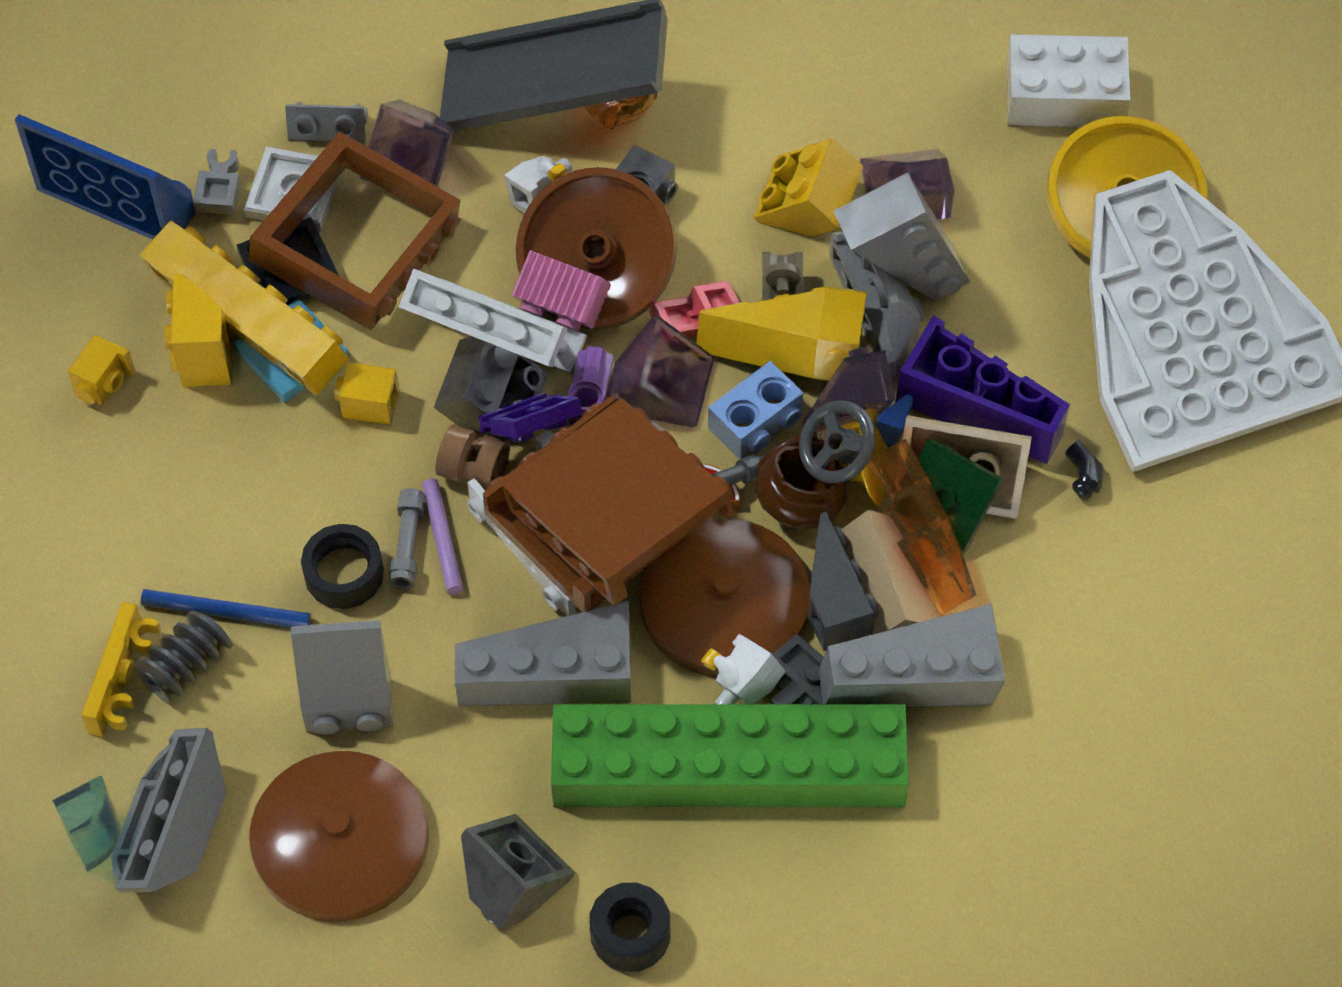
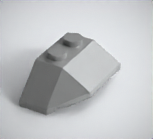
M843 232L832 233L829 257L843 288L867 291L863 333L886 384L895 383L900 370L918 339L919 323L924 319L921 304L918 298H911L908 284L851 251Z
M208 728L175 730L169 738L170 744L157 755L141 778L111 857L113 873L116 878L115 889L121 893L154 892L198 871L226 794L213 732Z

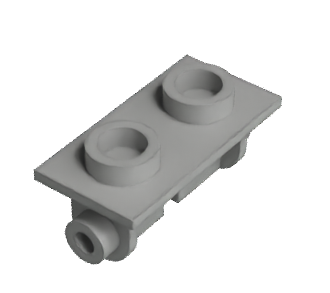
M297 102L296 104L285 105L288 140L332 141L340 131L358 142H366L365 123L368 121V109L360 106V104H355V106L302 105V102Z

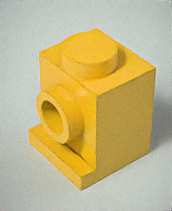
M95 334L68 370L75 395L85 403L94 404L96 402L100 405L105 403L110 394H114L119 390L124 375L132 377L136 372L128 349Z

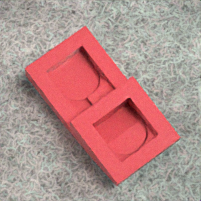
M729 281L693 286L689 297L655 302L649 314L664 343L667 344L697 336L700 310L740 302Z

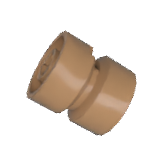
M452 424L446 431L438 450L435 465L436 475L457 482H461L465 478L469 482L475 478L481 487L486 490L494 479L504 476L510 454V443L489 435L478 439L476 431Z

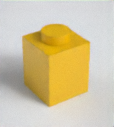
M348 362L344 377L337 378L334 390V399L340 402L342 417L391 425L400 391L397 370Z

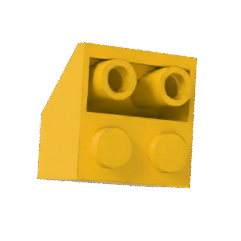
M833 138L816 144H809L804 148L789 153H783L772 163V172L766 187L759 196V204L753 218L758 223L809 237L840 229L834 210L850 203L863 165Z
M182 273L173 274V290L166 291V310L168 315H172L171 325H165L164 327L166 350L171 349L172 371L179 372L183 387L232 385L233 349L222 306Z

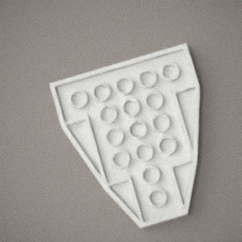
M1171 170L1096 194L1093 209L1089 291L1099 401L1132 473L1342 402V349L1327 318L1239 225Z

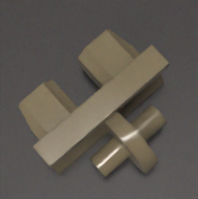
M762 252V300L773 299L775 296L783 294L794 295L803 293V252H795L788 255Z

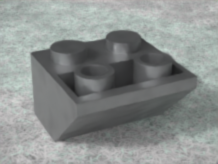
M470 336L459 340L433 408L458 426L480 434L510 441V437L492 435L491 431L481 433L478 417L542 394L549 374L524 356Z

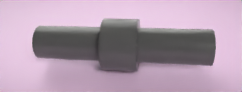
M750 455L736 462L735 466L714 473L712 476L722 477L729 486L741 481L745 484L757 480L756 471L758 463L765 455L760 457Z

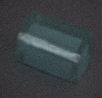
M102 775L52 800L64 829L86 871L97 867L111 855L120 835L119 818Z

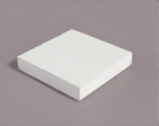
M266 147L244 208L245 217L264 221L318 156ZM340 176L304 217V219L311 217L318 231L322 232Z

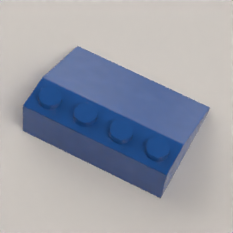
M18 114L15 118L20 139L38 191L152 240L170 220L185 229L196 214L191 189L182 182L171 180L156 171Z

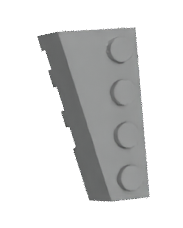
M908 173L834 210V214L851 251L932 300L951 296L958 292L962 286L970 283L953 244Z
M629 601L621 602L615 607L609 605L455 644V687L458 706L631 701Z
M992 604L828 646L819 668L823 704H906V707L992 705L1005 682Z

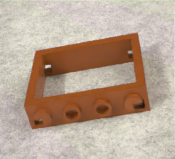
M339 131L250 236L249 261L365 328L372 330L382 317L384 318L386 315L390 316L397 304V298L406 289L413 268L420 270L424 264L427 266L431 265L439 253L440 244L446 237L451 239L454 236L455 228L461 222V218L458 217L461 200ZM346 168L432 216L371 293L364 291L283 244Z

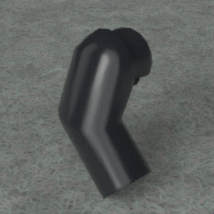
M1076 441L1065 452L1068 459L1079 469L1080 477L1073 482L1072 489L1082 499H1090L1094 492L1098 493L1102 488L1104 469L1099 460L1081 441Z

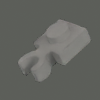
M210 149L207 154L210 171H199L193 200L194 210L200 213L234 215L241 183L239 173H236L239 168L236 150H231L230 158L227 161L218 162L216 149Z

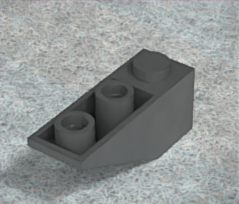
M827 512L820 514L808 607L809 621L823 651L827 650L828 646L872 635L873 619L878 616L873 596L870 593L865 594L860 585L862 578L857 562L854 559L849 560L845 553L846 543L842 530L839 526L833 527Z

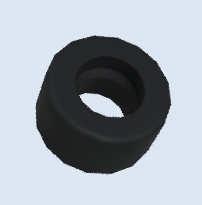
M637 882L619 883L607 888L595 900L590 912V938L596 955L607 966L622 972H639L655 965L665 955L670 943V911L663 897L653 888ZM636 915L646 920L648 929L639 938L625 940L614 934L612 926L620 917Z

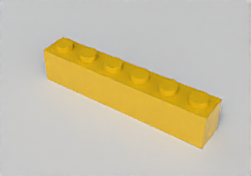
M170 220L139 254V257L153 274L173 288V274L182 273L222 306L227 329L317 396L349 361V358L340 347L343 343L341 337L326 325L321 330L313 324L315 319L301 306L296 305L292 309L285 303L288 300L272 285L269 284L266 289L258 284L260 279L246 266L241 265L237 269L231 264L233 262L232 258L219 246L214 245L211 249L204 244L206 242L205 238L193 227L188 225L183 229Z

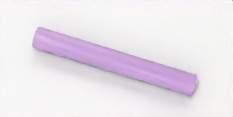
M427 479L422 483V488L425 494L446 591L449 595L459 594L463 591V585L437 479Z

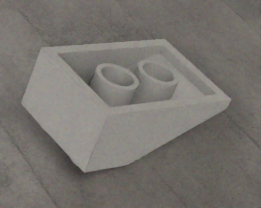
M380 620L291 626L300 705L306 732L330 735L343 729L358 728L361 731L372 732L384 726H393L392 679Z

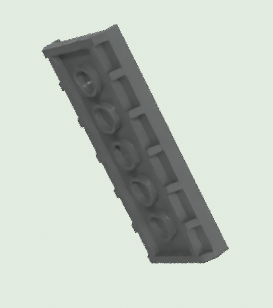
M643 0L444 40V46L448 50L440 118L434 120V126L442 134L662 91L668 23L661 0Z

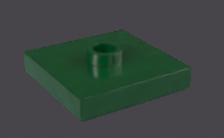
M933 438L927 439L890 513L963 554L967 552L1004 479Z

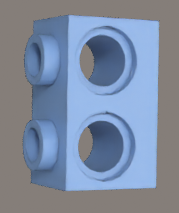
M769 361L708 407V429L739 460L745 458L751 452L758 453L767 446L772 436L782 429L788 430L800 420L803 409V392ZM778 400L780 403L772 404L766 401ZM747 423L749 424V426L738 427L736 426V424Z

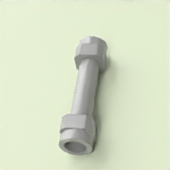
M403 489L400 491L397 512L398 516L401 517L397 555L396 558L390 561L389 584L399 589L412 588L416 580L417 565L416 561L413 560L417 522L418 519L423 517L425 494L418 489Z

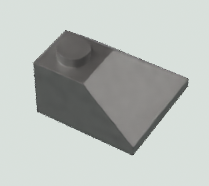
M517 814L466 828L461 834L469 899L481 910L484 918L490 923L495 924L499 929L526 920L567 884L576 873Z

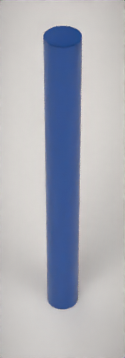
M143 589L141 594V606L182 612L196 611L209 616L284 627L304 626L311 623V613L149 589Z

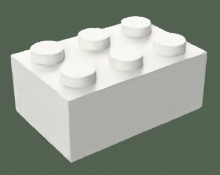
M1010 34L1006 62L1007 120L1009 126L1082 127L1098 119L1128 115L1130 105L1128 37Z

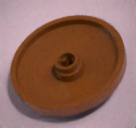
M602 167L584 168L557 178L541 190L533 199L519 226L516 240V261L520 274L529 251L532 250L604 278L611 286L598 314V319L595 321V326L591 329L581 325L580 328L591 330L608 329L636 319L652 307L660 298L674 270L677 238L668 209L658 195L644 182L616 169ZM547 312L548 314H550V315H551L552 317H554L555 319L558 318L557 315L552 314V313H550V312Z
M711 519L704 521L644 569L640 585L641 615L652 641L669 659L693 672L717 677L719 674L718 668L715 671L708 669L701 662V659L711 648L725 658L730 656L735 648L732 643L739 634L771 654H774L793 636L798 634L801 637L808 620L810 583L804 564L796 551L773 531L744 520Z
M325 752L293 764L278 775L266 788L252 816L249 836L250 850L255 868L263 885L282 905L300 915L316 920H355L382 910L397 900L410 887L417 877L426 856L428 824L420 795L410 780L396 767L378 757L361 752Z

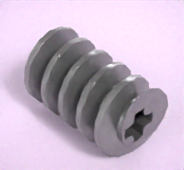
M190 611L186 615L187 624L178 622L173 627L175 636L165 634L160 639L162 648L153 645L148 650L150 659L140 657L135 662L139 676L145 685L166 703L170 704L165 692L169 689L178 695L183 692L178 679L183 678L190 683L196 680L190 668L195 666L204 672L208 669L203 658L205 655L215 660L221 657L216 647L218 643L228 649L233 646L227 633L208 615Z

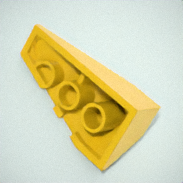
M825 286L794 295L783 294L775 296L773 299L752 303L746 301L700 310L696 352L761 367L771 361L783 372L813 379L855 384L867 291Z

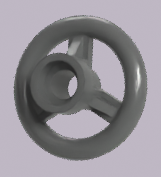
M832 401L819 407L807 419L800 435L799 453L805 469L817 480L831 484L846 482L857 476L868 464L875 446L873 422L862 407L850 401ZM837 413H845L854 417L861 427L862 436L851 429L842 427ZM824 420L828 434L824 440V447L814 458L812 438L815 430ZM833 460L850 464L846 468L837 471L825 469Z

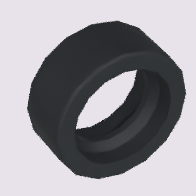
M336 524L324 527L312 535L303 548L301 566L307 590L316 601L328 607L347 609L359 606L372 598L382 584L384 566L378 542L368 531L356 525ZM343 548L355 549L366 556L368 562L367 569L361 577L353 582L333 584L319 576L317 569L319 562L332 551Z

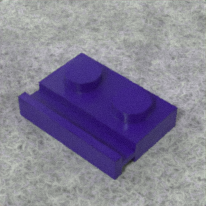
M542 393L478 417L481 433L491 431L492 435L510 437L511 442H521L534 438V432L537 430H552L564 427L568 424L567 419L583 413L580 398L556 394L548 397L547 393Z

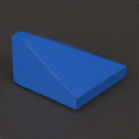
M906 394L877 417L875 425L889 448L894 449V447H897L902 436L906 416H909L914 401L912 395Z

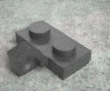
M797 634L772 654L786 672L777 684L776 688L780 692L770 700L771 704H823L819 668L824 657Z

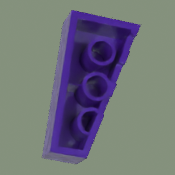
M933 315L900 370L895 402L909 394L914 399L911 409L940 421L1031 436L1028 457L1048 464L1063 436L1070 404L1029 377L1024 376L1020 378L1008 370V363L996 355L990 358L974 348L975 342L962 333L956 336L944 328V321Z

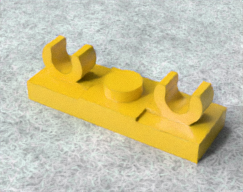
M122 601L81 714L88 734L103 737L107 724L115 730H125L128 724L125 717L114 715V712L119 708H134L132 697L121 693L123 685H129L133 677L135 664L131 657L134 648L142 654H148V650L153 646V643L150 640L141 639V636L147 632L160 634L161 631L159 622L156 619L140 617L136 604Z

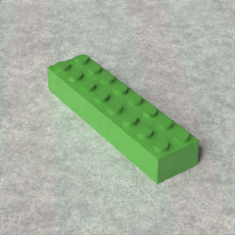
M553 704L551 765L553 807H906L908 792L906 704Z

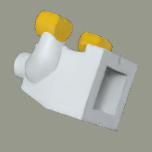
M541 156L517 165L504 175L511 205L525 213L541 190L557 178L572 171L571 163L566 158H562L555 163L551 158Z
M739 634L732 643L735 648L730 656L725 658L711 648L701 659V662L708 669L715 671L718 668L719 670L715 681L723 689V692L714 704H735L737 701L742 704H755L772 691L786 672L770 652Z

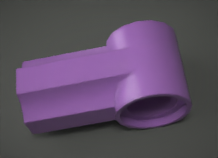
M589 346L578 353L573 382L567 395L580 398L583 414L589 408L583 406H592L596 403L601 404L607 398L614 356L607 353L602 347ZM583 414L568 419L570 426L580 420Z

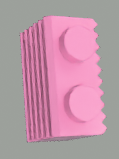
M530 250L512 296L522 302L520 309L539 317L543 316L544 311L550 312L558 316L556 323L579 332L581 325L591 329L594 328L595 321L598 319V314L601 311L611 284L600 276Z

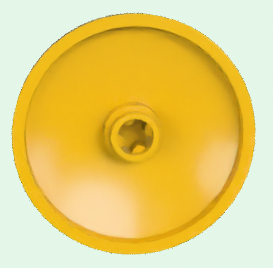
M1133 116L1106 117L1082 126L1061 145L1048 173L1046 185L1047 204L1053 222L1062 236L1077 251L1090 258L1093 209L1097 193L1171 170L1208 200L1206 177L1197 156L1188 144L1165 126Z

